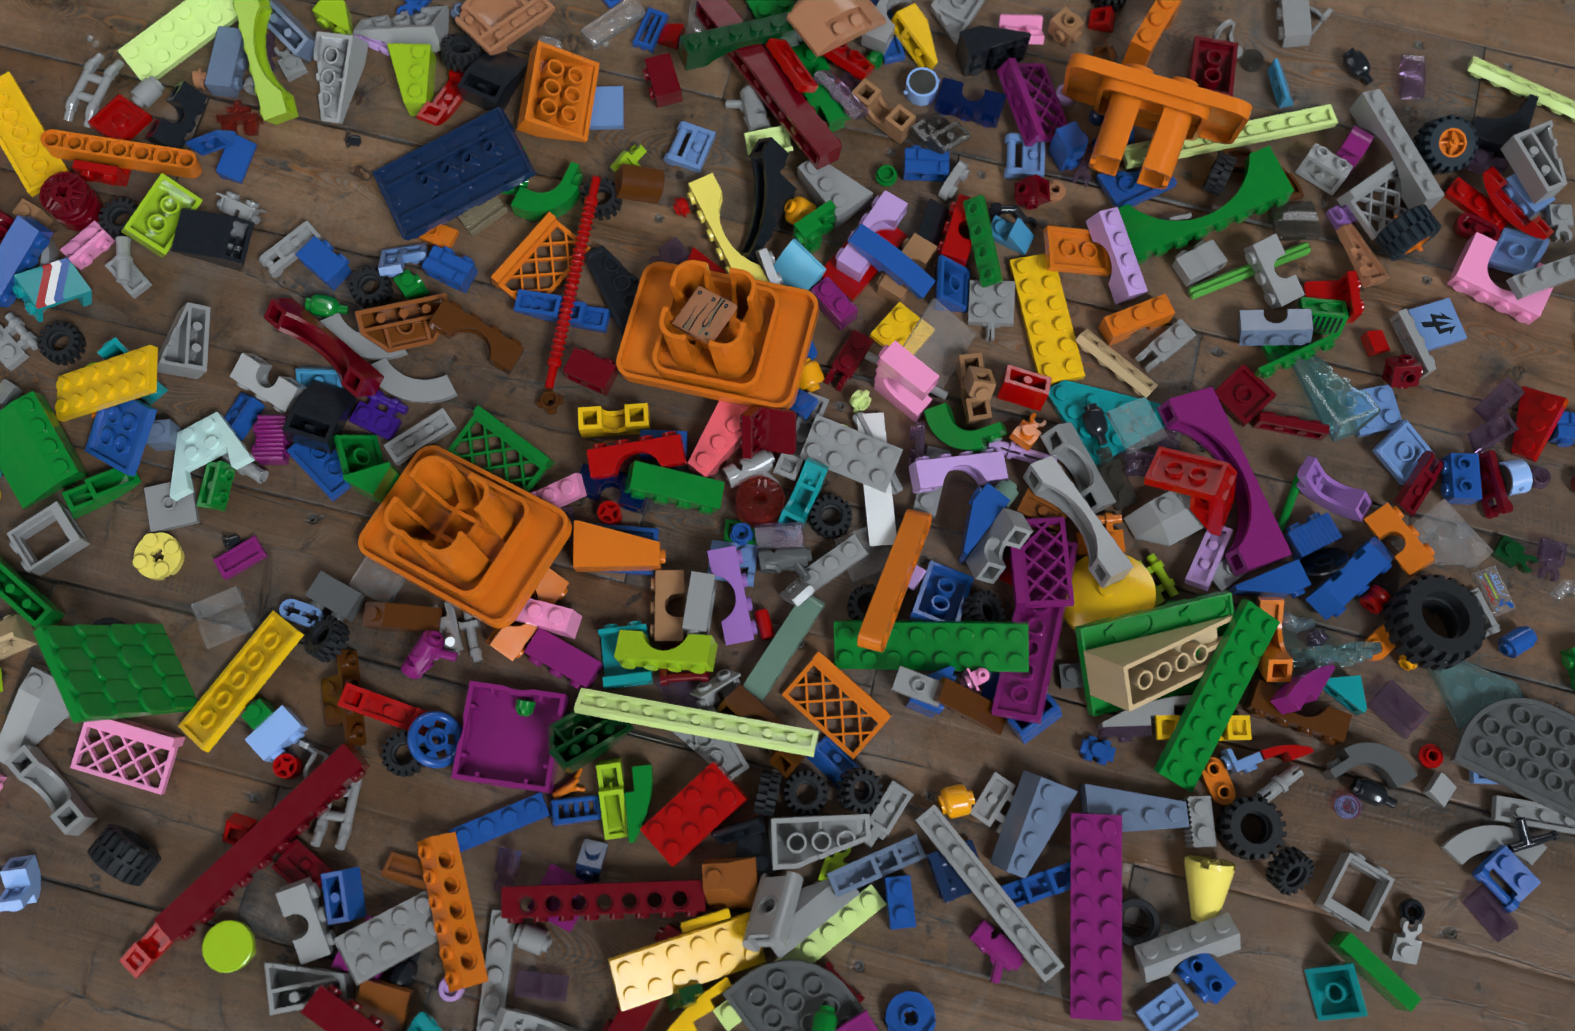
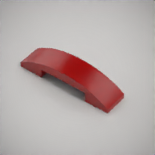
M452 68L449 72L448 82L432 103L429 101L425 103L416 115L417 119L435 126L446 122L464 101L457 87L464 73H460V70L454 72Z
M1494 167L1489 168L1483 173L1485 188L1492 203L1508 222L1522 232L1545 240L1554 233L1540 216L1531 221L1501 189L1508 182Z
M347 682L337 704L339 707L407 731L411 723L419 715L428 712ZM422 725L418 733L424 736L428 728Z

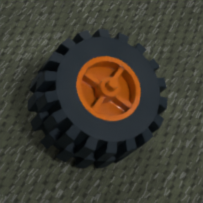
M1448 115L1429 121L1417 131L1419 134L1415 135L1413 139L1416 141L1414 145L1432 174L1441 175L1460 170L1462 167L1470 164L1469 160L1474 159L1475 154L1473 152L1478 150V145H1475V142L1479 140L1478 136L1474 135L1476 129L1475 127H1470L1471 122L1469 120L1463 121L1464 117Z
M1425 204L1418 205L1400 216L1395 214L1393 216L1394 220L1378 233L1375 240L1391 261H1397L1417 249L1419 252L1423 251L1422 246L1431 240L1440 231L1442 226Z

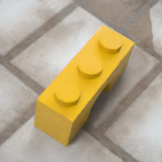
M648 403L624 404L625 408L619 411H606L601 406L578 407L579 432L582 438L636 435L640 434V430H651Z

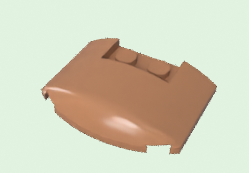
M466 0L461 6L462 12L459 18L457 16L455 18V23L489 55H495L507 51V46L534 27H541L553 14L555 6L548 0Z
M798 0L786 18L816 57L887 22L871 0Z

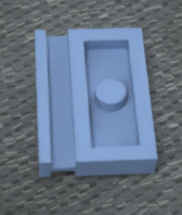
M1177 982L1172 983L1135 1010V1013L1148 1031H1178L1199 1015Z

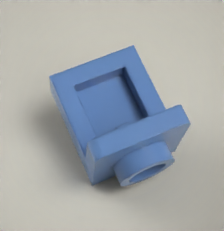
M1231 748L1220 751V760L1223 762L1226 770H1229L1230 774L1241 770L1246 774L1258 769L1256 764L1264 761L1260 752L1237 760Z

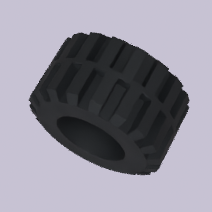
M1250 796L1238 798L1229 805L1224 806L1222 809L1223 814L1218 815L1217 820L1221 822L1219 825H1216V830H1221V835H1218L1219 841L1225 842L1223 845L1225 850H1231V855L1239 856L1243 860L1266 859L1270 855L1276 854L1278 852L1277 848L1282 847L1285 843L1281 839L1287 836V832L1283 831V827L1287 825L1286 821H1281L1280 817L1283 814L1281 811L1275 810L1277 806L1274 803H1267L1268 799ZM1248 813L1254 815L1261 823L1262 834L1256 843L1246 840L1241 832V821Z
M108 824L87 850L91 860L104 872L123 883L133 886H141L162 859L155 847L135 832L116 824Z

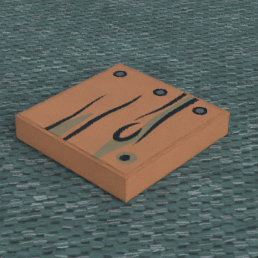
M698 286L672 324L675 328L709 344V340L715 341L738 307L735 303Z

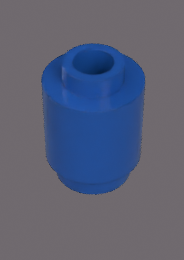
M1519 626L1498 639V649L1504 656L1516 658L1534 646L1535 642H1537V635L1530 627Z

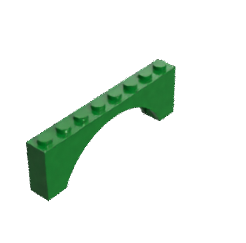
M1269 145L1248 155L1244 163L1243 179L1239 191L1227 204L1209 215L1192 220L1170 221L1143 214L1129 204L1118 209L1137 262L1141 265L1147 261V258L1152 256L1160 257L1174 247L1176 249L1182 248L1188 244V241L1196 239V241L1201 240L1208 233L1215 230L1220 232L1234 222L1236 224L1242 223L1253 214L1261 215L1272 206H1283L1289 201L1294 189Z

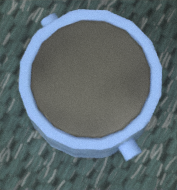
M916 68L907 76L903 94L914 105H928L936 98L940 78L929 68Z
M1514 459L1499 462L1507 496L1530 491L1533 480L1530 467L1526 461Z

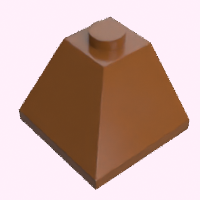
M756 856L707 858L702 863L703 890L709 909L752 908L758 888Z

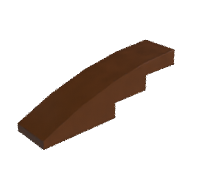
M940 678L933 701L947 707L948 710L960 715L961 718L997 735L1002 734L1007 718L992 715L993 702L948 678Z

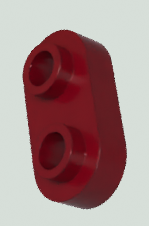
M1463 213L1454 222L1455 232L1464 238L1470 239L1476 232L1482 235L1485 234L1488 238L1495 241L1500 238V229L1497 225L1472 213Z

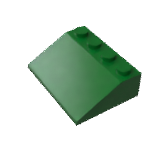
M31 391L0 410V469L23 509H27L89 475L44 395Z

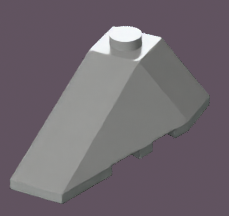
M428 6L421 8V12L414 13L412 16H409L408 11H402L401 14L390 18L388 15L362 19L353 31L356 35L387 43L431 44L434 53L441 51V42L448 36L449 8L448 6Z
M316 32L313 55L318 68L316 81H319L320 85L318 98L321 121L336 124L343 123L366 63L368 42L353 35Z
M32 667L21 684L0 733L1 763L5 764V761L23 745L37 747V744L43 738L51 735L56 730L55 727L64 719L70 717L50 672Z
M870 814L768 817L769 844L773 870L798 869L806 864L871 839Z
M829 879L801 888L786 949L780 951L776 946L771 947L778 958H782L858 896L860 892L858 889L836 897Z

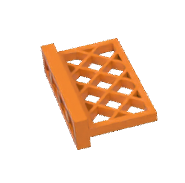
M548 212L491 276L492 284L516 301L518 290H510L506 286L508 282L513 279H521V289L524 290L523 279L537 278L538 289H530L528 291L553 294L568 277L567 273L571 271L569 266H571L570 260H573V258L569 256L568 245H574L577 242L576 235L558 222L551 212ZM558 228L564 233L565 241L552 242L551 234ZM550 246L551 257L537 258V250L540 247ZM552 246H566V256L553 257ZM588 246V248L585 250L589 252L591 251V248ZM554 261H567L568 268L564 272H555ZM538 262H551L552 273H539ZM525 263H535L536 274H523L522 267ZM553 277V285L550 288L540 289L539 278Z
M820 651L782 693L784 698L853 760L892 717L885 708ZM813 666L821 672V683H808L807 673ZM825 676L832 682H825ZM803 678H805L804 684H798ZM835 684L839 688L840 699H826L825 685ZM822 685L823 700H809L808 686ZM805 686L806 701H796L789 694L795 687ZM842 691H843L849 698H843V693H842ZM853 700L857 704L858 715H844L843 701ZM840 701L841 716H827L826 702ZM823 702L824 717L812 716L809 703ZM800 703H806V709ZM860 707H861L867 714H861V709H860ZM858 717L859 732L845 733L844 718ZM861 717H872L879 724L872 731L862 732ZM841 718L842 733H831L828 730L827 719ZM824 719V725H822L818 720ZM862 734H869L863 741ZM845 735H859L860 745L854 752L846 746ZM836 736H842V742Z

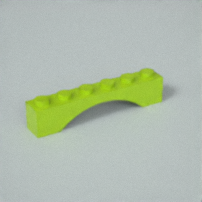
M233 0V8L237 13L239 21L238 28L244 40V51L248 56L250 64L249 71L253 76L254 90L260 103L261 116L264 121L275 125L299 117L294 96L278 82L268 61L266 32L272 13L269 0Z

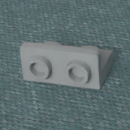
M1315 143L1295 173L1333 196L1347 178L1353 165L1330 152L1327 148Z

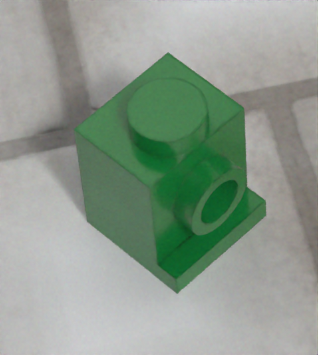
M408 269L393 278L407 300L423 298L431 294L418 274L412 275Z
M258 699L250 702L245 707V712L241 717L253 730H256L276 709L267 699Z

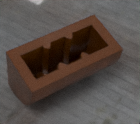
M622 164L615 172L616 198L658 204L664 189V170Z

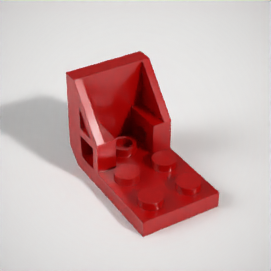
M1159 446L1145 475L1144 485L1191 496L1189 509L1210 534L1221 536L1234 503L1238 472L1227 462Z

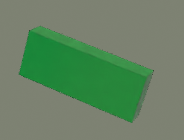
M1337 931L1327 943L1343 960L1354 963L1356 972L1397 1010L1412 1012L1422 1000L1415 991L1351 932Z

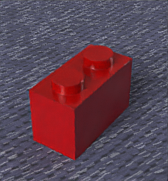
M1007 365L1000 379L996 398L1040 411L1049 395L1052 378Z

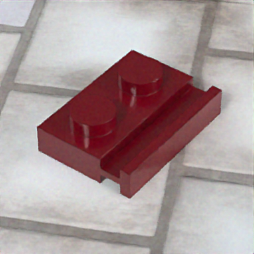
M296 839L271 867L289 884L311 877L312 882L316 883L319 889L322 887L321 874L334 871L300 839Z

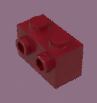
M670 52L644 59L646 68H643L642 71L645 82L650 81L651 87H648L651 101L655 100L658 108L682 102V91Z
M575 347L563 369V373L566 379L607 397L618 375V369L615 362L606 357L601 359L586 348L580 350Z

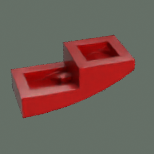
M1281 745L1257 752H1260L1263 760L1280 754L1283 762H1288L1314 751L1312 747L1303 745Z
M155 923L141 940L134 942L119 961L135 978H138L174 942H171L157 923Z

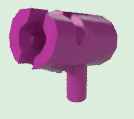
M426 630L401 666V671L409 678L420 679L434 665L433 661L442 658L456 662L458 652L443 649L445 644L443 636L438 631Z
M982 919L970 934L969 939L975 943L983 955L986 953L990 956V961L994 965L990 982L999 984L1003 968L1008 972L1012 969L1017 971L1025 959L1015 944L1002 933H996L994 937H991L994 927Z

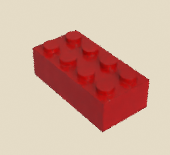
M713 761L640 830L665 860L674 867L749 799V796L718 761Z

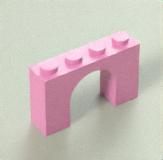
M1476 232L1466 242L1446 285L1453 287L1457 292L1473 297L1480 303H1485L1495 308L1500 313H1506L1514 317L1518 322L1530 325L1541 316L1553 288L1517 300L1512 291L1496 286L1489 277L1487 265L1497 241ZM1539 262L1537 267L1543 266L1544 264Z
M894 341L890 346H884L878 355L880 359L877 362L878 367L875 371L877 374L874 378V390L916 423L924 414V410L930 407L932 398L928 394L937 385L940 376L897 341Z

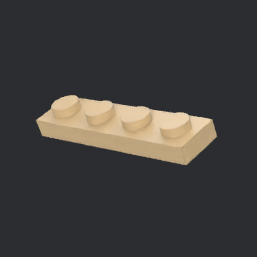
M1089 329L1083 331L1075 340L1083 351L1095 356L1099 364L1110 368L1115 372L1114 374L1119 380L1130 384L1138 395L1147 398L1158 386Z

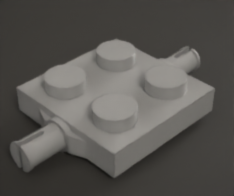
M970 280L968 325L986 328V341H989L990 333L991 341L995 340V328L1001 326L1013 327L1015 281H1002L983 288L981 287L980 280Z

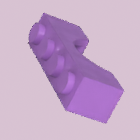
M736 546L707 551L711 573L727 580L735 592L733 611L727 618L721 621L726 645L754 640L753 635L758 634L755 620L750 621L749 611H752L753 607L751 597L745 596L744 588L748 587L746 573L741 574L739 564H744L741 550H736Z

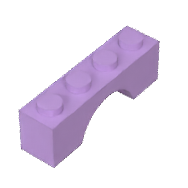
M885 190L881 197L877 196L871 205L872 210L869 214L865 213L859 224L865 225L874 232L884 229L895 230L907 212L908 203ZM849 243L845 249L843 247L840 248L835 257L837 260L836 269L857 282L862 279L871 265Z
M1114 207L1097 212L1086 220V224L1093 242L1103 245L1109 254L1112 275L1108 285L1115 304L1134 300L1146 293L1148 289L1119 209Z
M994 449L983 450L981 454H973V451H967L951 457V454H942L937 456L936 459L922 456L916 458L915 462L908 466L913 493L936 491L943 486L946 474L953 470L966 472L973 477L978 486L986 485L987 483L997 484L999 480L1005 481L1008 479L1003 451L995 452Z

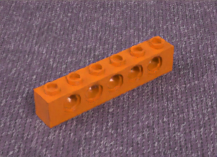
M456 832L431 836L418 841V856L421 859L423 879L427 887L428 902L432 910L434 930L438 938L439 954L443 962L445 982L448 985L449 992L487 982L489 980Z

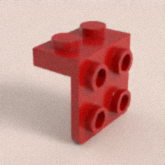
M74 160L72 165L73 170L83 180L88 182L127 187L131 174V169Z
M1347 271L1340 280L1307 281L1303 285L1304 297L1346 301L1349 315L1346 324L1353 323L1364 311V302L1360 298L1361 282L1357 278V271Z

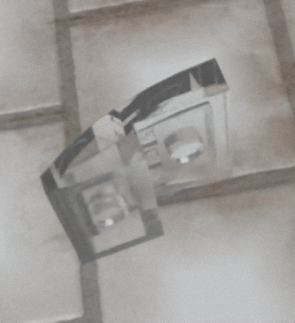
M1146 397L1124 404L1106 414L1128 454L1145 446L1149 447L1168 437Z
M239 586L232 587L191 604L200 625L198 627L207 649L254 630Z

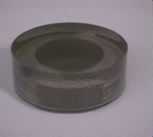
M1250 49L1241 57L1240 65L1247 72H1256L1261 68L1264 57L1258 50Z

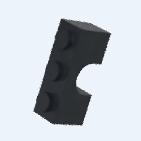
M186 81L176 83L166 101L177 111L178 119L176 123H171L165 118L156 119L145 139L154 145L182 149L186 142L183 139L187 133L192 132L196 125V122H194L197 115H201L206 108L205 101L207 96Z

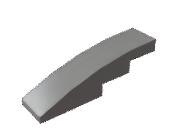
M1192 695L1164 698L1151 701L1130 712L1125 710L1098 724V730L1151 726V718H1155L1156 715H1175L1174 708L1186 707Z

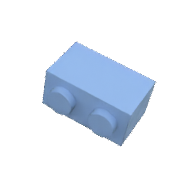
M282 705L254 730L245 741L263 761L272 763L279 755L286 754L285 750L291 744L298 743L299 739L302 740L305 736L304 732L309 728L289 707Z

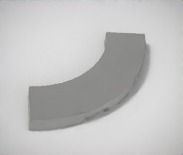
M339 313L320 321L363 359L381 360L386 357L387 360H392L408 355L406 349L387 353L360 335L359 332L350 328Z
M386 357L371 364L384 376L380 388L397 399L411 403L433 404L458 396L447 374L435 379L420 380L399 373L390 365Z
M1498 825L1478 826L1453 835L1440 848L1458 865H1463L1476 854L1496 850L1501 844L1507 846L1509 843L1519 841L1520 839L1517 829ZM1541 844L1513 854L1527 865H1533L1547 847Z

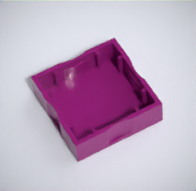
M470 681L463 713V731L457 744L451 779L552 794L558 763L548 751L547 728L552 723L567 716L570 698L566 694L532 689L515 690L504 685ZM517 698L536 701L535 709L530 716L524 717L517 714L515 707Z

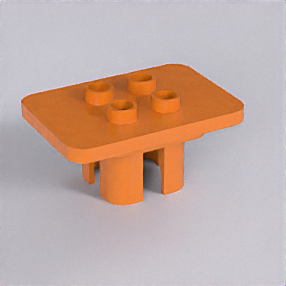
M1072 53L1066 67L1062 93L1069 99L1094 106V111L1104 116L1089 162V167L1100 173L1113 177L1116 176L1133 125L1154 131L1136 184L1164 190L1172 179L1185 140L1195 141L1197 138H1202L1220 144H1233L1249 120L1253 108L1250 103L1239 98L1198 87V83L1191 79L1178 76L1170 79L1153 74L1154 71L1140 64L1129 63L1125 66L1083 53Z
M697 260L684 261L679 265L662 261L654 262L648 265L642 273L616 358V365L621 376L629 382L749 407L755 404L788 410L793 406L797 398L819 315L818 300L809 290L755 280L751 273L743 269L730 267L729 274L710 271L707 262ZM698 286L735 303L738 307L715 341L709 340V344L675 328L672 324Z
M428 445L416 452L359 535L358 547L371 561L493 628H505L517 619L571 535L572 523L562 509L439 446Z

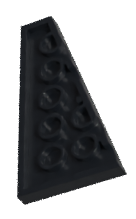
M602 245L583 256L623 336L639 281Z

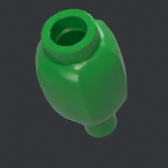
M315 294L312 298L307 297L305 301V309L314 316L330 317L337 313L348 315L349 306L341 305L335 298L327 295Z
M821 1005L819 1011L814 1014L812 1031H836L837 1017L834 1014L835 1008Z

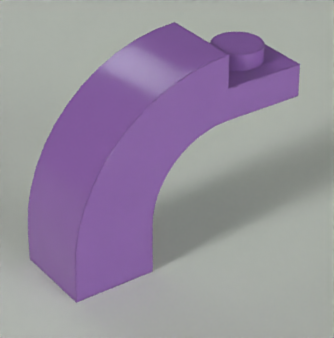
M1307 456L1304 463L1298 469L1297 476L1300 479L1296 485L1298 489L1311 501L1326 510L1351 520L1363 522L1372 505L1367 492L1335 481L1324 472L1316 457Z

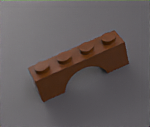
M444 299L429 321V327L448 339L461 333H471L479 336L486 342L489 348V364L510 375L524 352V347L521 346L522 343L514 337L507 338L502 335V331L498 327L484 324L478 315L472 312L468 314L461 310L462 306L453 300L448 302Z
M1262 680L1252 682L1244 706V710L1251 712L1250 715L1252 717L1262 720L1265 718L1273 720V724L1278 727H1291L1296 729V733L1305 737H1311L1312 735L1320 738L1319 742L1328 746H1334L1345 741L1352 718L1351 714L1327 706L1321 708L1312 717L1301 716L1295 712L1282 715L1270 702L1280 687Z
M741 684L722 701L715 711L722 714L783 724ZM770 749L769 763L782 773L783 776L788 778L807 756Z

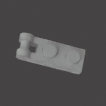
M306 220L259 257V262L262 266L268 268V272L273 278H276L283 273L285 268L298 259L295 254L314 236L320 241L323 238ZM278 256L280 259L274 262V259Z

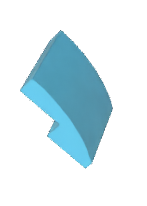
M793 239L773 265L776 273H780L784 285L809 291L819 283L826 271V268L796 239Z

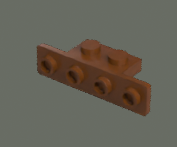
M341 650V655H336L338 674L321 679L325 727H335L343 724L345 744L364 746L366 745L364 715L337 706L346 682L361 687L357 651Z

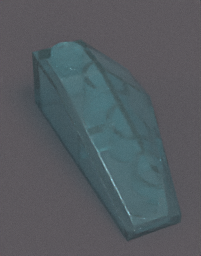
M1316 355L1306 361L1300 359L1292 366L1319 421L1322 424L1330 425L1328 435L1333 442L1355 435L1380 414V408L1363 389L1359 391L1352 386L1348 378H1341L1333 372V367Z

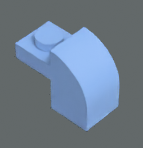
M29 855L10 858L0 871L5 890L0 896V912H15L24 909L26 904L36 903L41 891V873L36 856Z

